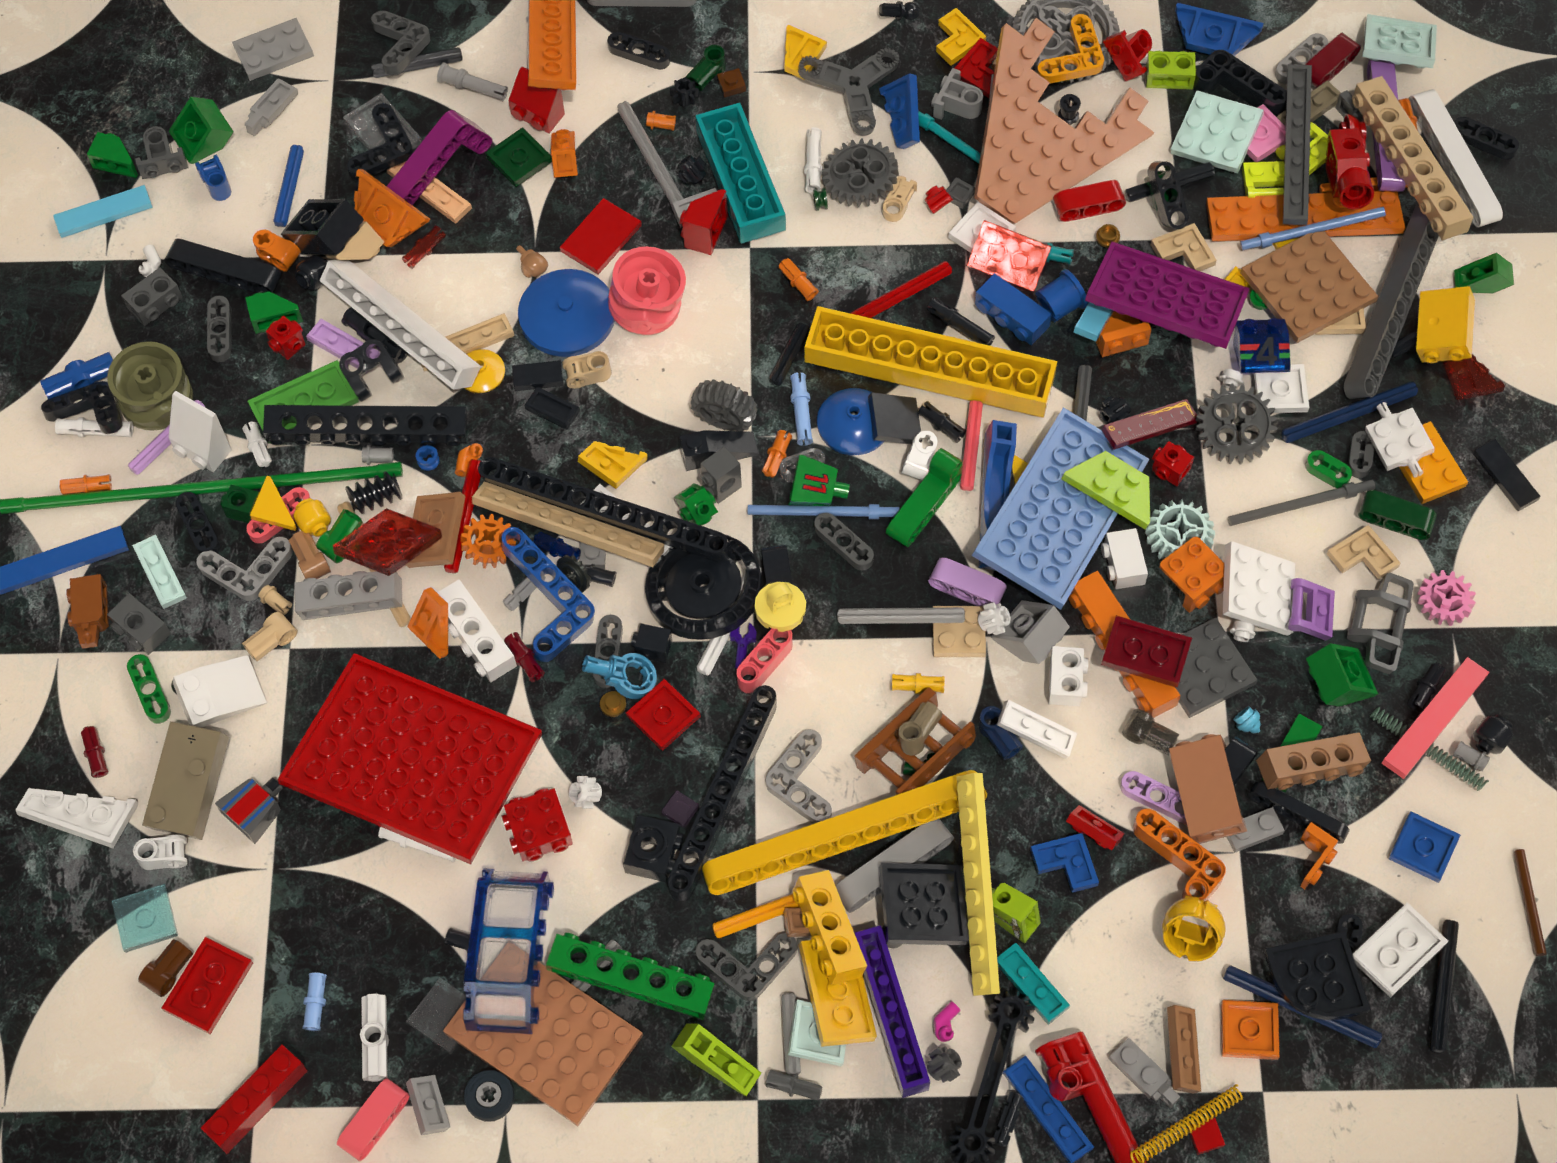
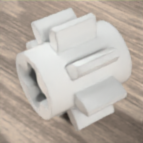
M994 602L983 605L984 611L978 615L981 629L987 631L988 634L998 635L1004 633V627L1008 626L1011 620L1008 609L1005 606H1001L1000 603L995 604Z
M577 776V782L571 783L569 788V797L572 802H575L574 806L582 807L583 809H592L594 807L593 802H599L602 796L601 786L596 783L595 777Z

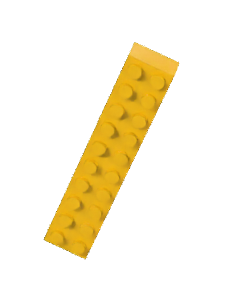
M817 306L805 344V362L969 401H981L983 404L1042 418L1045 416L1057 367V361L819 306Z

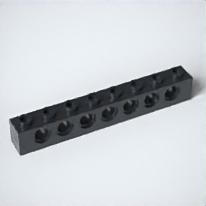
M264 405L263 434L266 442L274 445H282L285 442H295L299 445H308L310 442H320L323 445H333L335 442L359 445L360 442H369L377 446L384 445L385 443H396L401 446H407L411 443H421L425 446L446 443L449 446H458L461 443H467L466 406ZM288 423H296L293 429L284 428ZM313 423L322 424L321 427L316 430L310 429V426ZM339 423L347 424L342 430L335 429V426ZM364 423L372 424L368 430H362L360 426ZM390 423L397 425L393 430L385 429L386 425ZM415 423L422 425L419 430L410 429L411 425ZM438 424L447 425V428L439 431L435 429Z

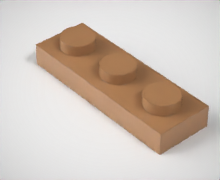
M1178 1005L1167 1007L1173 1090L1192 1094L1201 1092L1195 1009Z

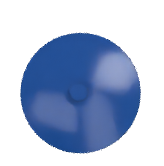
M577 269L555 270L540 276L526 288L519 302L518 318L525 338L538 350L559 357L577 356L595 349L608 337L615 323L608 307L609 288L595 275Z

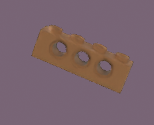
M1359 732L1266 749L1256 761L1267 789L1278 788L1279 790H1285L1294 784L1302 783L1303 786H1307L1321 779L1332 781L1342 775H1348L1349 777L1360 775L1364 772L1363 769L1371 762V759Z

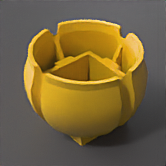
M1187 895L1185 898L1175 902L1165 913L1162 923L1164 942L1170 952L1179 958L1186 955L1188 961H1203L1212 957L1221 947L1226 932L1225 921L1222 913L1217 908L1218 905L1208 900H1200L1199 897ZM1184 916L1196 917L1208 922V926L1203 927L1182 920Z

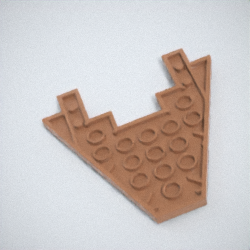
M1037 18L1031 22L1024 35L1007 23L1001 28L974 198L1013 225L1053 200L1056 193L1072 188L1154 134L1152 130L1137 120L1149 101L1132 88L1126 90L1106 123L1089 111H1086L1076 127L1073 128L1039 103L1038 100L1050 82L1031 68L1055 31Z

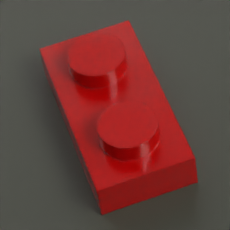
M1080 805L1070 813L1066 821L1077 832L1087 834L1099 846L1109 848L1110 850H1113L1120 843L1125 834Z

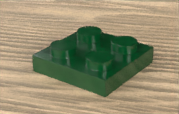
M523 127L486 152L487 159L515 187L552 162V156Z

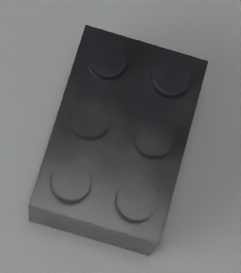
M309 199L282 231L281 235L284 239L295 243L300 248L301 254L336 255L343 251L347 240L359 231V225L364 219L346 199Z

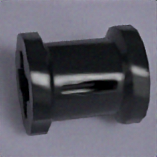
M1066 94L1060 99L1061 109L1058 112V117L1069 125L1076 123L1079 119L1078 110L1081 106L1079 97L1074 94Z

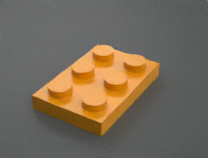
M1431 421L1422 425L1435 448L1434 453L1424 456L1418 461L1424 473L1414 478L1408 466H1399L1421 504L1464 488L1468 483Z

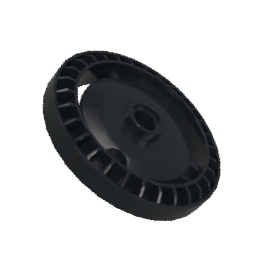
M725 535L732 547V555L724 562H716L674 547L668 548L669 552L665 556L661 555V560L654 567L650 566L645 583L646 599L658 623L666 629H671V633L679 637L704 640L726 635L746 622L755 611V599L762 589L763 581L759 564L754 554L745 544L729 535ZM700 536L693 537L690 542H697ZM717 544L713 550H720L724 544ZM738 561L747 572V583L741 598L730 608L737 600L742 586L741 574L736 565ZM662 601H669L678 613L686 617L703 620H691L680 617L671 612Z

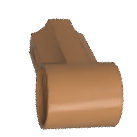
M299 531L293 534L289 542L299 561L298 565L305 579H317L330 573L329 566L322 552L318 551L310 533Z

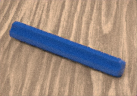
M292 145L290 147L273 219L277 227H285L288 222L304 154L301 145Z

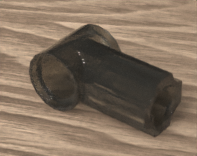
M1140 709L1133 711L1122 731V735L1127 740L1135 744L1145 743L1168 756L1170 754L1169 748L1175 746L1179 737L1178 733L1155 722L1153 716Z

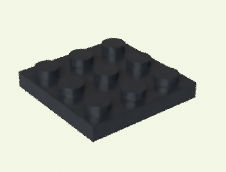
M881 863L879 871L886 944L967 945L969 937L961 865Z

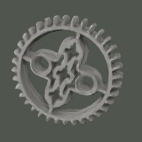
M1027 0L1025 5L1022 4L1020 11H1017L1012 28L1024 35L1027 24L1032 19L1037 18L1055 31L1031 69H1035L1034 71L1037 73L1039 63L1045 59L1077 54L1070 33L1071 19L1075 15H1087L1090 17L1093 27L1095 20H1097L1102 26L1106 38L1119 33L1120 28L1117 18L1114 17V11H1109V4L1103 5V0ZM1058 8H1071L1073 10L1065 15ZM1077 24L1081 27V34L1084 33V27L1081 24ZM1089 41L1080 43L1085 48L1093 46ZM1105 45L1101 49L1104 56L1102 71L1112 61V57ZM1091 55L1089 62H1092L1093 65H1096V64L1093 62L1092 55ZM1066 64L1064 66L1065 69L1070 71L1077 68L1074 64Z

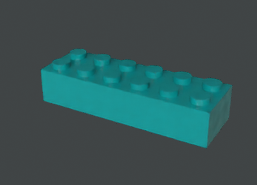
M736 103L695 115L697 135L719 190H726L727 210L740 243L786 231V214L741 104Z

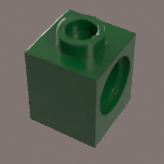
M230 485L228 492H225L221 499V507L226 517L249 523L252 520L250 514L259 492ZM240 502H245L241 506H236Z

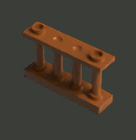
M930 687L854 755L857 769L865 774L870 769L875 768L898 788L896 795L924 786L963 748L967 749L970 747L976 737L975 726L971 721L961 729L942 713L938 723L954 737L942 746L929 735L924 744L935 753L934 756L926 763H923L915 755H906L901 750L899 739L900 726L911 719L922 702H931L938 707L936 692ZM889 751H894L916 770L907 781L882 761V758Z

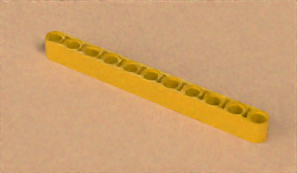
M974 770L964 771L711 859L702 867L708 890L713 895L725 894L959 812L957 776L977 772ZM984 788V798L986 799L987 792Z

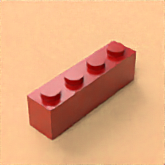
M281 1045L201 1127L202 1131L228 1154L302 1078L307 1069L285 1046Z

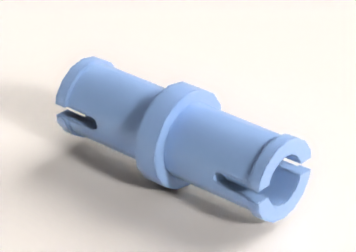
M309 973L307 997L303 1001V1004L306 1005L303 1029L309 1031H319L321 1029L322 1007L326 1005V999H324L326 974Z

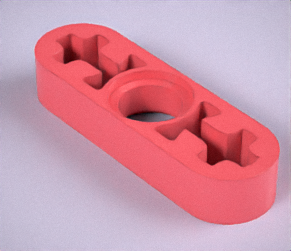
M301 487L294 488L281 497L293 521L294 511L299 503L298 501L295 502V499L297 497L303 500L310 498L308 491ZM287 504H289L290 508L292 507L293 510H292L291 512H290V510H289ZM251 520L247 524V533L255 543H264L283 529L275 525L270 527L269 524L256 520ZM259 527V529H263V533L255 532V529Z

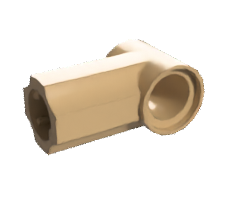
M275 612L265 620L263 627L244 641L242 645L254 660L259 661L278 645L284 646L290 643L296 637L297 629L281 612Z

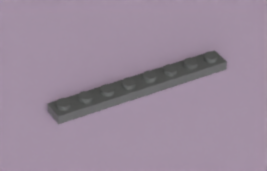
M1288 64L1283 224L1307 225L1312 65Z

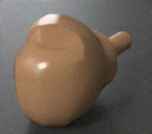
M520 245L516 248L522 255L520 258L522 262L521 271L525 277H538L547 270L548 262L541 254L532 249L526 251Z

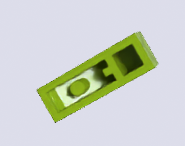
M686 1024L671 1046L690 1062L744 1096L748 1095L761 1075L759 1070L699 1024Z

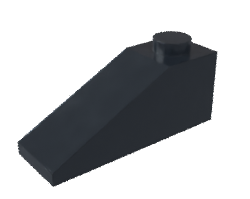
M703 430L679 436L686 471L701 468V463L724 446L737 460L759 455L754 433L749 431Z

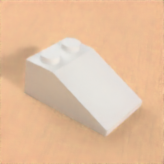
M175 391L172 394L169 440L173 446L172 450L181 458L186 456L191 459L198 468L202 470L207 468L214 473L231 452V447L217 415Z
M248 655L199 667L173 678L174 688L188 723L191 726L202 728L267 704Z

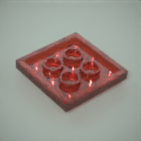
M386 508L334 544L333 550L335 555L390 576L440 540L442 533L441 529Z

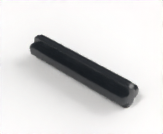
M800 322L796 325L769 376L770 383L776 386H780L783 383L809 333V326Z

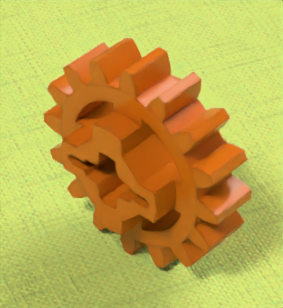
M483 514L480 515V521L478 522L472 518L471 526L465 525L464 533L461 534V542H463L461 543V550L466 551L465 558L470 559L473 557V565L482 562V566L485 569L488 563H491L493 568L497 567L498 561L505 564L506 555L501 547L502 534L507 528L511 527V524L503 525V518L501 517L496 521L493 514L490 515L489 519H485ZM475 534L476 540L474 541V544H472L471 539ZM515 538L507 540V544L516 546Z

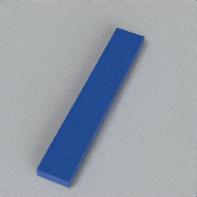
M117 526L1 566L0 595L128 551L129 548L122 527Z

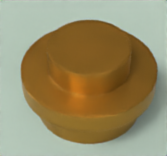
M1105 224L1098 229L1096 240L1101 246L1109 248L1111 242L1119 243L1120 232L1114 225Z
M616 691L604 694L600 700L602 712L610 717L621 715L626 708L625 697Z

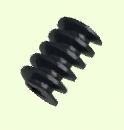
M387 471L383 472V480L375 475L374 484L365 479L364 487L358 482L355 483V491L349 486L345 487L354 512L357 509L361 514H365L366 505L373 511L374 502L383 507L384 498L393 503L394 494L400 500L402 499V493L394 473L391 477Z

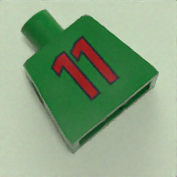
M799 455L788 505L830 506L833 496L847 499L850 484L836 481L838 469L807 456Z

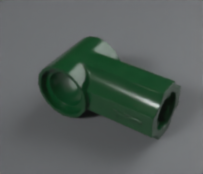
M719 45L708 46L704 51V57L686 76L691 82L696 81V88L702 91L715 75L725 71L724 49Z

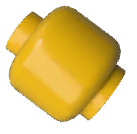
M311 498L299 502L293 515L299 529L315 537L324 534L331 522V517L323 503Z

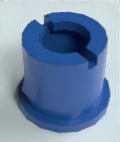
M1067 269L1060 272V277L1035 292L1039 305L1052 314L1051 321L1054 323L1078 307L1084 309L1088 305V301H1085L1086 293L1083 287Z

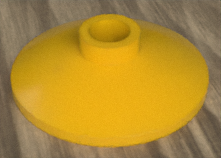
M485 349L474 350L466 354L480 366H483L480 368L472 387L465 388L466 390L474 393H485L500 385L505 376V366L498 354Z

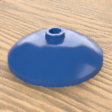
M860 388L843 389L830 395L822 403L817 415V428L822 440L831 449L846 455H863L876 450L885 442L874 440L868 401L871 391ZM855 411L858 412V414L852 415L851 412Z

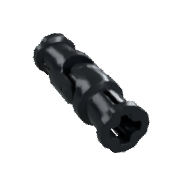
M350 307L346 310L341 320L344 326L353 328L357 335L365 341L376 339L384 343L397 364L406 359L408 352L355 309Z

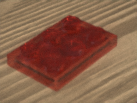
M984 220L966 266L990 276L995 273L1010 284L1035 292L1052 246Z

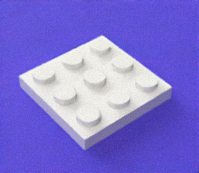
M1232 541L1226 544L1222 615L1286 636L1293 633V631L1288 629V621L1292 614L1293 590H1291V580L1295 578V563Z

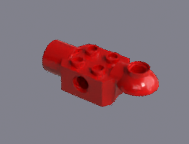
M1345 114L1344 121L1339 124V129L1330 130L1328 133L1326 172L1333 198H1340L1341 204L1348 209H1360L1367 206L1374 198V190L1367 167L1370 165L1369 152L1365 153L1366 124L1364 121L1360 122L1353 115Z

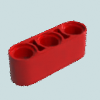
M1117 180L1062 190L1053 197L1059 218L1064 222L1119 211L1126 205L1120 183Z

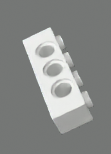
M459 579L437 592L448 603V631L454 639L459 637L462 642L460 644L461 649L468 658L472 656L476 661L474 667L481 677L486 675L491 683L517 667L514 655ZM456 611H465L463 614L459 616L454 615ZM470 630H478V632L473 635L467 634ZM484 649H492L488 654H481V651Z

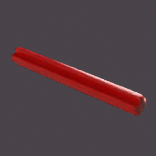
M944 261L854 310L850 314L872 318L950 275L952 268L947 261Z
M471 459L469 461L462 494L465 495V502L453 564L444 565L447 573L456 574L459 570L463 553L461 550V543H463L461 542V534L464 533V526L470 524L474 507L472 496L478 490L481 477L478 471L480 460Z

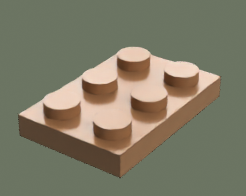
M453 492L417 496L404 564L408 568L453 564L465 502L464 494Z

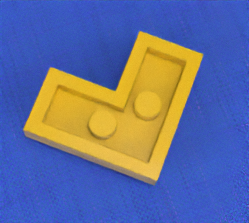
M957 8L939 19L938 25L950 37L936 46V52L949 65H953L962 59L980 37L986 41V35Z

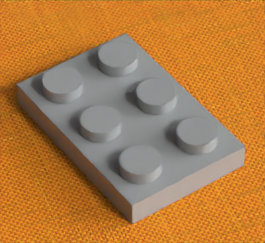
M297 18L232 42L250 81L314 57L313 50Z

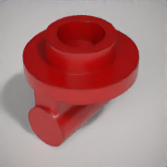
M937 185L925 193L927 197L924 199L933 214L953 200L944 186L938 188Z

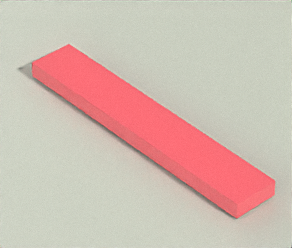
M1467 657L1384 758L1382 764L1404 779L1485 680L1489 671Z

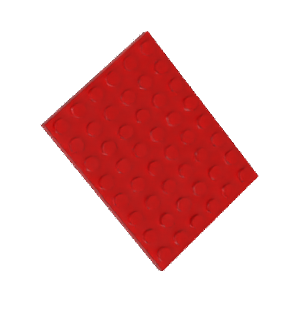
M354 653L280 774L278 782L280 785L471 865L540 740L542 730Z

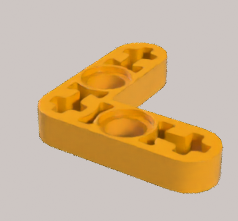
M1078 14L1071 19L1070 33L1077 54L1045 59L1039 63L1037 74L1048 82L1055 83L1096 75L1102 71L1104 56L1092 21L1087 15ZM1077 24H1081L1084 27V33L1081 34V27ZM1089 41L1093 46L1085 48L1080 43ZM1091 55H1092L1093 62H1094L1096 65H1093L1092 62H1089ZM1066 64H1074L1077 68L1070 71L1065 69L1064 66Z

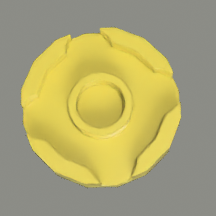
M787 582L768 584L759 591L755 599L757 620L765 628L778 629V632L789 631L801 624L806 612L804 594L798 587Z

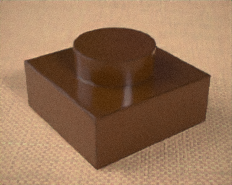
M739 68L717 74V80L724 98L746 92V85Z

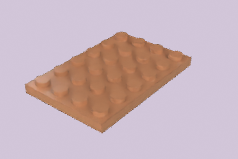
M508 942L443 1030L444 1034L504 1074L511 1081L577 1127L643 1036V1033L556 973L548 971L546 966L511 942Z

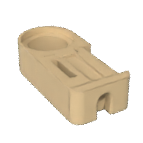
M904 176L897 177V184L893 185V191L889 192L883 203L882 215L887 221L897 222L902 219L914 191L917 192L916 181L910 180L908 182ZM890 206H896L900 211L892 214L886 209Z

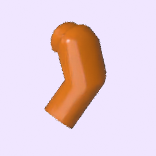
M473 443L458 453L455 468L457 476L465 477L469 461L471 459L478 460L481 457L483 448L480 444Z

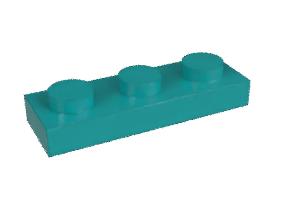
M1017 943L997 957L998 967L1024 997L1028 996L1030 998L1029 1003L1034 1006L1037 1013L1048 1025L1069 1009L1070 1004Z

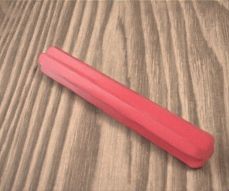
M973 400L969 404L960 488L964 491H972L974 489L983 408L981 401Z

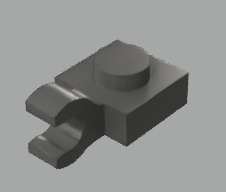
M1346 90L1340 93L1335 107L1343 118L1345 114H1350L1360 122L1364 121L1359 109L1354 107L1352 95L1349 91Z

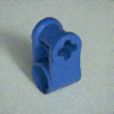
M217 154L213 155L212 159L203 163L196 162V169L211 197L216 201H223L229 198L232 192Z

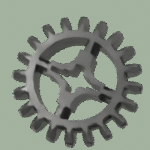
M712 379V381L705 380L699 383L691 397V409L694 411V414L699 416L701 421H706L708 425H713L723 430H748L757 415L758 409L756 408L757 404L754 402V398L748 396L747 391H742L740 387H735L732 383L727 384L723 380L718 382Z

